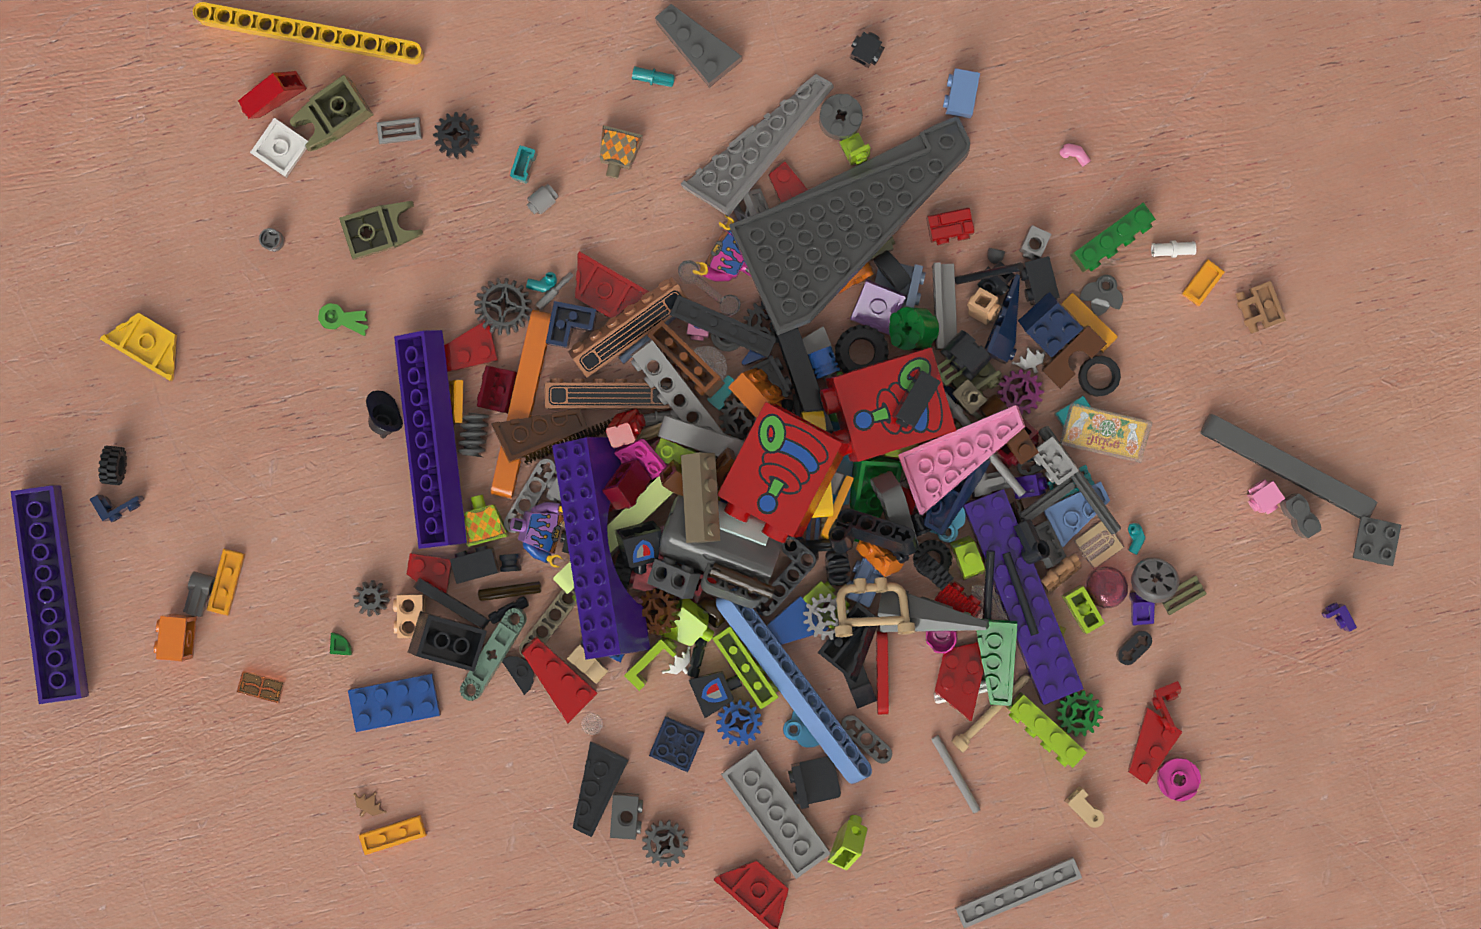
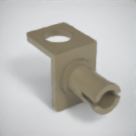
M970 380L964 381L953 392L955 398L966 409L965 412L970 415L987 401Z

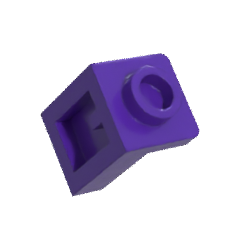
M1042 472L1015 477L1026 491L1021 497L1014 491L1015 499L1039 496L1046 493L1047 480L1043 477Z
M1136 592L1129 593L1132 624H1154L1155 603L1142 599Z
M1336 602L1325 608L1326 611L1321 613L1324 618L1336 615L1335 621L1340 629L1350 632L1357 628L1346 605L1337 604Z

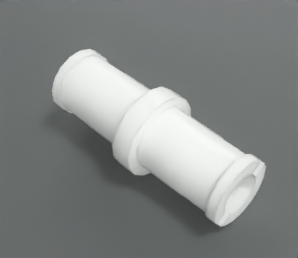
M1174 240L1170 241V243H1152L1151 245L1152 257L1171 256V258H1176L1177 255L1196 254L1195 241L1177 242Z

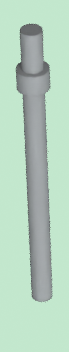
M945 392L952 417H956L963 427L970 425L971 422L963 414L964 410L961 406L955 404L947 392ZM994 453L988 459L1016 494L1021 497L1026 491Z

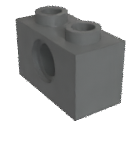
M613 793L610 838L636 840L637 834H641L642 821H638V813H642L643 800H639V794ZM623 811L631 812L633 815L632 820H623L621 813Z

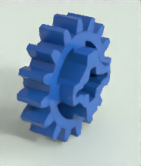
M741 699L738 700V704L732 701L730 702V707L726 705L723 707L724 713L718 712L722 719L716 720V724L721 725L717 731L724 732L723 740L727 737L730 738V745L733 741H737V746H740L741 741L748 745V739L751 738L755 741L754 733L760 734L761 732L757 728V726L762 725V721L757 720V718L761 717V713L755 714L757 707L753 706L750 708V701H747L745 705L742 704ZM738 708L745 709L750 714H742L740 713ZM731 711L732 718L729 722L725 723V718ZM738 717L740 720H745L741 728L738 725H733ZM754 722L752 730L747 733L746 728L748 724ZM734 730L739 733L740 737L734 736L728 731Z

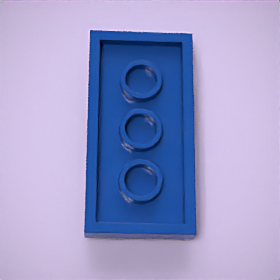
M433 673L348 690L356 732L441 715Z

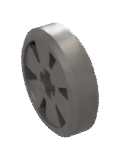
M1146 558L1135 566L1131 575V584L1134 591L1142 599L1152 603H1163L1175 595L1179 587V576L1176 569L1167 561L1160 558ZM1154 577L1158 579L1156 583L1152 581Z

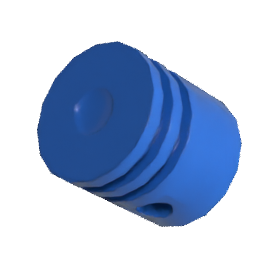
M831 346L808 354L812 369H815L814 374H817L816 379L840 371V368H837L838 363H835L836 358Z

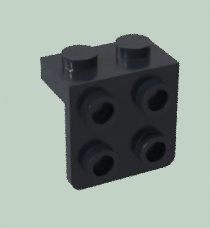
M770 355L768 359L750 368V370L756 367L762 369L768 375L767 379L782 390V395L785 398L792 394L791 389L794 387L788 376L783 377L781 370L784 368L778 357L773 358Z
M828 756L791 764L792 770L788 771L790 783H795L797 790L793 792L795 805L800 804L801 809L809 808V804L841 796L836 768Z

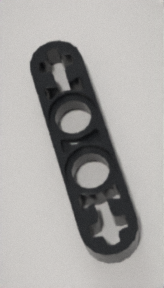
M419 578L415 583V589L485 630L490 622L487 617L429 582Z

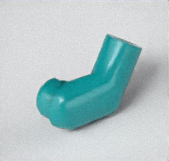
M548 272L540 281L528 278L526 289L547 292L556 285V274Z
M1131 523L1128 526V532L1132 543L1128 551L1138 555L1146 537L1141 525Z

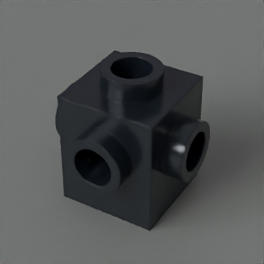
M999 261L993 268L1005 265ZM1009 273L982 279L977 286L995 296L997 294L1002 296L1009 289L1008 283L1015 274Z

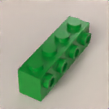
M1143 202L1070 256L1082 272L1087 269L1093 271L1101 265L1099 260L1105 256L1108 259L1119 252L1116 249L1121 244H1124L1126 247L1136 240L1134 235L1139 231L1142 234L1153 227L1151 223L1156 219Z

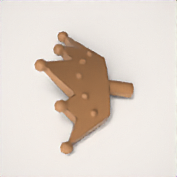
M376 792L366 799V794H363L361 797H358L356 793L353 794L356 800V807L362 809L361 817L366 812L372 816L387 813L386 810L379 809L380 802L375 804Z

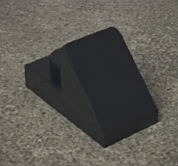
M862 666L856 683L844 674L857 709L877 701L864 666Z

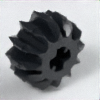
M827 551L825 555V568L829 584L838 586L848 583L851 574L847 552L836 553L835 551Z

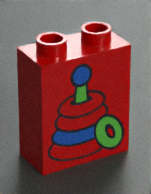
M932 347L826 378L828 388L820 390V398L826 414L836 413L840 430L834 431L832 434L850 443L845 455L849 456L850 461L860 462L957 431ZM917 371H924L941 382L916 426H908L905 429L895 423L897 419L892 417V414Z
M765 402L718 492V497L728 501L724 512L746 523L751 515L766 522L761 532L781 543H785L788 536L802 537L850 443L775 403Z

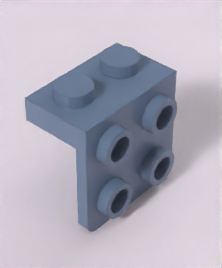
M901 264L912 280L911 283L899 291L906 294L901 308H914L915 305H919L921 293H918L919 284L923 285L926 272H922L923 266L921 265L909 266ZM878 269L875 283L897 291Z

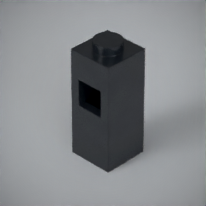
M917 371L892 414V417L897 419L895 423L905 429L908 426L915 427L941 381L924 371Z

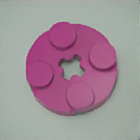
M1178 757L1169 759L1157 770L1158 787L1168 798L1176 801H1186L1197 793L1201 783V775L1196 765L1187 759ZM1176 774L1184 776L1181 785L1173 781Z

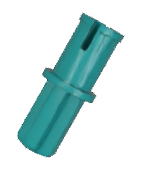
M634 66L632 80L648 82L650 85L658 84L673 87L675 76L658 72L655 68L649 70Z

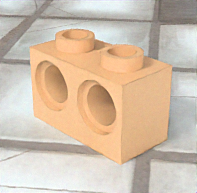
M425 594L397 595V599H394L393 609L394 612H397V621H394V633H397V638H412L414 631L412 633L405 630V623L411 621L416 626L420 611L426 612ZM407 599L412 600L414 603L412 611H407L404 607Z

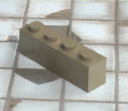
M699 452L681 455L686 543L721 541L715 453Z

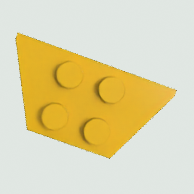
M137 313L127 322L118 325L113 331L101 336L100 340L167 380L173 381L177 335L143 314Z

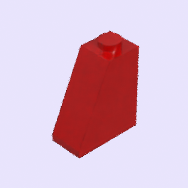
M297 71L273 72L240 98L238 102L242 112L248 119L261 118L304 92L307 88Z

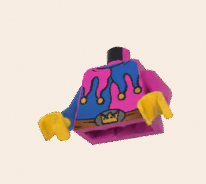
M725 215L724 217L728 219L727 224L724 225L719 222V226L726 230H723L705 263L696 262V264L700 265V271L693 270L694 274L703 275L715 282L730 281L732 278L736 279L741 271L751 277L730 231L729 225L734 223V220Z

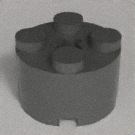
M836 94L829 97L823 103L820 110L819 124L821 130L826 136L840 141L853 136L861 126L863 118L862 108L858 101L849 94ZM839 113L845 115L844 121L836 119Z

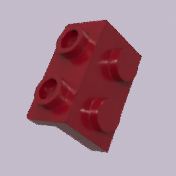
M486 365L482 374L480 392L477 396V407L508 414L517 372Z

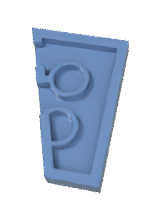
M1098 482L1092 485V488L1106 506L1110 499L1102 483ZM1080 491L1043 511L1047 520L1050 521L1062 548L1096 515Z

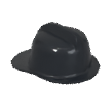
M376 390L369 393L366 398V407L369 413L368 424L370 429L379 434L382 439L392 432L399 431L403 426V420L395 399L384 391Z

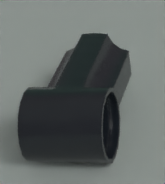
M1031 519L1013 526L1023 546L1021 555L1026 563L1033 564L1050 555L1048 543L1039 538Z

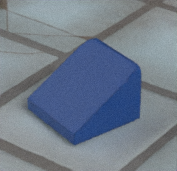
M749 351L742 360V365L746 366L766 357Z

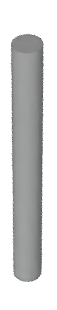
M939 735L931 739L970 809L973 813L980 811L979 805Z

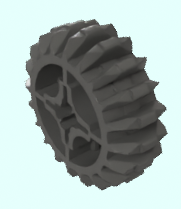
M499 278L496 279V285L489 281L488 286L490 289L482 286L481 290L483 293H477L476 295L480 300H476L474 305L480 308L475 309V314H482L477 320L478 322L485 320L482 327L485 329L490 325V333H493L495 328L498 329V335H502V330H506V334L510 335V328L517 333L519 331L517 324L524 328L525 323L523 320L529 321L530 316L526 313L532 312V308L527 307L532 304V300L525 299L529 296V293H521L524 286L520 285L516 288L517 281L515 280L512 282V285L508 284V278H505L504 284H501ZM502 291L499 299L491 300V302L487 301L492 294ZM508 292L518 299L520 306L509 300ZM503 298H505V306L509 309L506 308L502 316V310L500 306L503 302ZM486 308H490L491 311H495L498 314V321L489 316ZM520 312L514 320L505 322V317L508 314Z

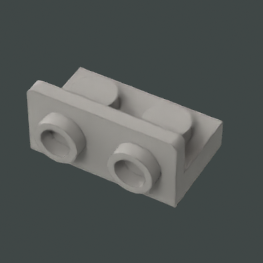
M1054 435L1036 447L1039 453L1033 456V459L1039 466L1043 465L1047 472L1045 474L1050 482L1060 485L1079 471L1077 465Z

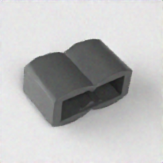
M1291 494L1280 502L1282 512L1287 518L1291 519L1292 528L1298 536L1310 538L1321 531V524L1318 518L1310 512L1309 504L1302 495Z

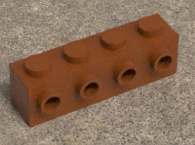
M662 320L647 334L660 351L667 355L666 359L673 368L677 365L681 369L679 374L687 382L691 379L696 384L693 388L701 396L706 394L711 398L725 384L721 377Z

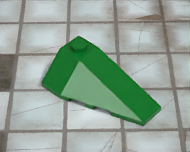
M881 455L860 462H853L852 478L854 479L851 484L850 509L880 518L883 509L880 500L872 488L870 479L891 471L900 483L901 462Z

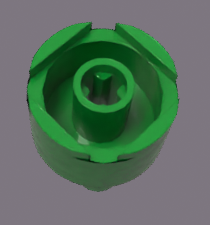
M904 307L892 313L889 326L892 345L902 350L914 351L930 348L933 341L937 340L939 335V323L936 316H933L929 312L930 310L926 308Z

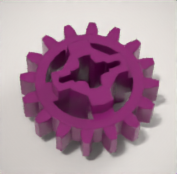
M1019 369L1018 374L1010 371V378L1006 375L1003 376L1005 383L1000 382L998 384L1002 387V390L997 391V394L1002 395L1000 399L1005 402L1007 407L1016 405L1021 415L1023 410L1030 414V407L1037 409L1038 406L1035 403L1042 402V399L1039 397L1040 394L1044 393L1043 390H1039L1042 382L1036 383L1035 380L1038 376L1030 377L1031 371L1028 370L1023 374L1022 369ZM1021 378L1019 384H1010L1012 380ZM1029 383L1032 384L1034 393L1030 391ZM1022 387L1025 395L1020 396L1018 399V393L1015 390ZM1006 392L1010 393L1012 397L1011 402L1008 400ZM1023 400L1031 401L1026 406H1019Z

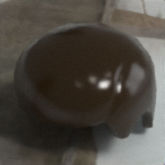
M704 597L698 602L697 605L708 613V622L714 628H718L724 623L726 619L716 606V598Z

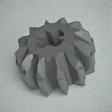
M371 580L370 586L366 581L362 582L363 589L361 587H356L355 589L360 595H353V599H359V602L355 603L354 606H362L359 613L363 614L367 610L368 617L373 615V610L376 615H380V608L383 610L387 609L383 602L390 601V598L384 597V594L389 592L388 589L381 591L383 583H379L376 587L375 580ZM374 594L376 601L369 603L368 599L370 598H367V595Z

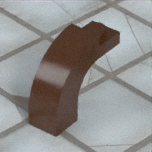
M993 395L978 409L983 417L987 418L1008 409V407L998 396ZM1024 428L1006 443L1021 465L1039 453Z
M728 447L716 459L717 491L723 485L727 473L736 459L734 451ZM673 459L659 474L663 487L677 495L683 496L682 465Z

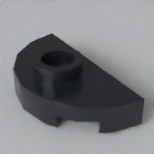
M508 656L502 662L525 695L532 688L534 671L525 659L518 656Z

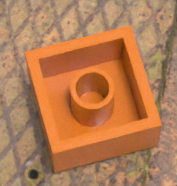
M181 614L160 616L156 623L158 641L154 643L156 659L182 662L193 658L197 616Z

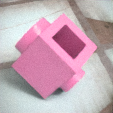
M1266 479L1253 485L1248 490L1250 494L1247 495L1250 499L1248 503L1255 512H1266L1267 514L1278 508L1277 504L1285 499L1274 481L1267 482Z

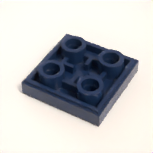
M665 716L649 756L688 772L705 732Z

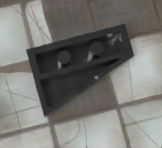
M858 602L847 614V618L876 617ZM877 626L852 627L853 635L848 637H836L834 633L833 639L830 640L829 638L818 651V654L856 683Z

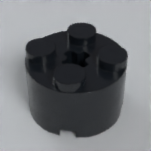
M961 330L940 353L947 360H951L949 364L955 371L959 372L962 370V374L972 381L992 358L982 345L979 346L975 342L976 340L971 335Z

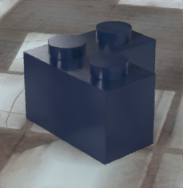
M554 301L546 344L569 349L573 328L590 332L594 331L598 311L593 308Z

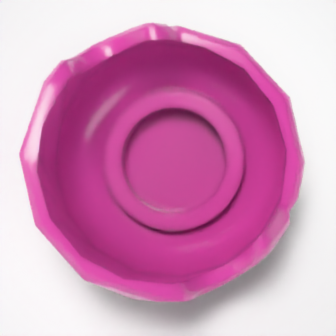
M926 631V643L936 653H947L957 643V631Z

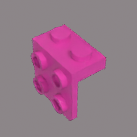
M639 439L627 445L623 444L614 452L622 463L638 459L651 477V480L657 478L667 466L644 439Z

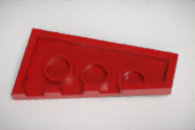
M786 162L782 163L768 175L781 203L808 190Z
M537 636L521 651L567 724L598 694L592 686Z

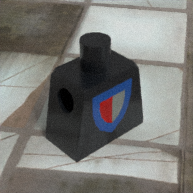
M653 520L615 530L621 557L628 567L634 568L636 574L646 573V564L653 563L659 557L662 530Z
M723 671L689 679L704 718L732 702L734 696L731 691L742 686L738 675L726 679Z

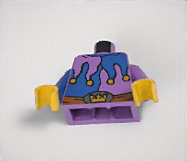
M544 502L533 506L531 511H525L523 519L512 518L510 530L519 532L518 540L523 542V548L533 558L545 563L550 562L551 566L560 568L554 564V560L556 558L563 560V558L559 555L551 556V554H555L561 530L563 514L560 513H563L561 503Z

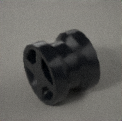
M521 554L499 555V559L502 561L500 572L521 571L522 568L519 565Z

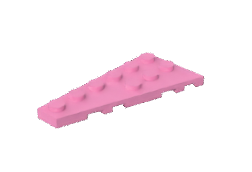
M1018 406L1010 407L898 455L920 515L928 511L1025 427Z

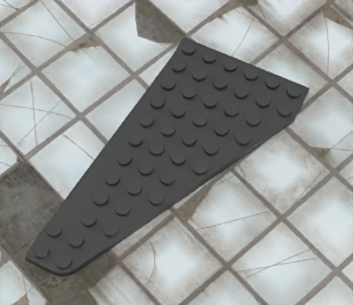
M958 116L938 123L920 132L918 136L771 209L729 225L777 335L810 323L967 158L970 151V139Z

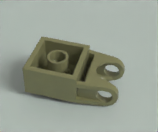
M343 75L311 97L310 101L291 118L290 124L294 128L308 123L314 124V134L305 147L308 151H315L340 139L374 114L352 80Z
M407 201L379 205L340 217L339 220L352 259L357 260L396 248L423 235L421 229L407 231L400 228L398 224L399 216L409 208L414 207V202ZM365 228L373 230L370 238L362 237Z

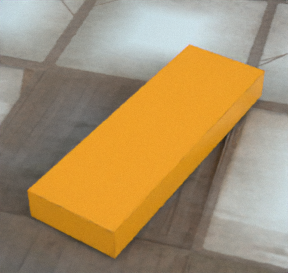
M1073 292L1061 303L1077 319L1081 326L1086 327L1089 325L1107 343L1100 350L1102 353L1118 338Z
M848 475L845 476L833 504V516L827 518L821 532V537L826 539L829 538V530L838 517L854 478Z
M223 548L207 611L226 616L229 615L245 557L244 553Z
M421 815L361 833L359 834V839L364 855H368L425 837L427 834Z

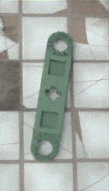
M512 608L505 613L481 651L475 672L469 671L467 677L460 686L461 696L467 701L476 700L482 695L524 627L527 617L522 609ZM513 613H517L520 616V622L517 625H514L510 620ZM496 650L497 658L490 659L491 654L489 651ZM469 684H473L476 688L474 696L467 693V686Z

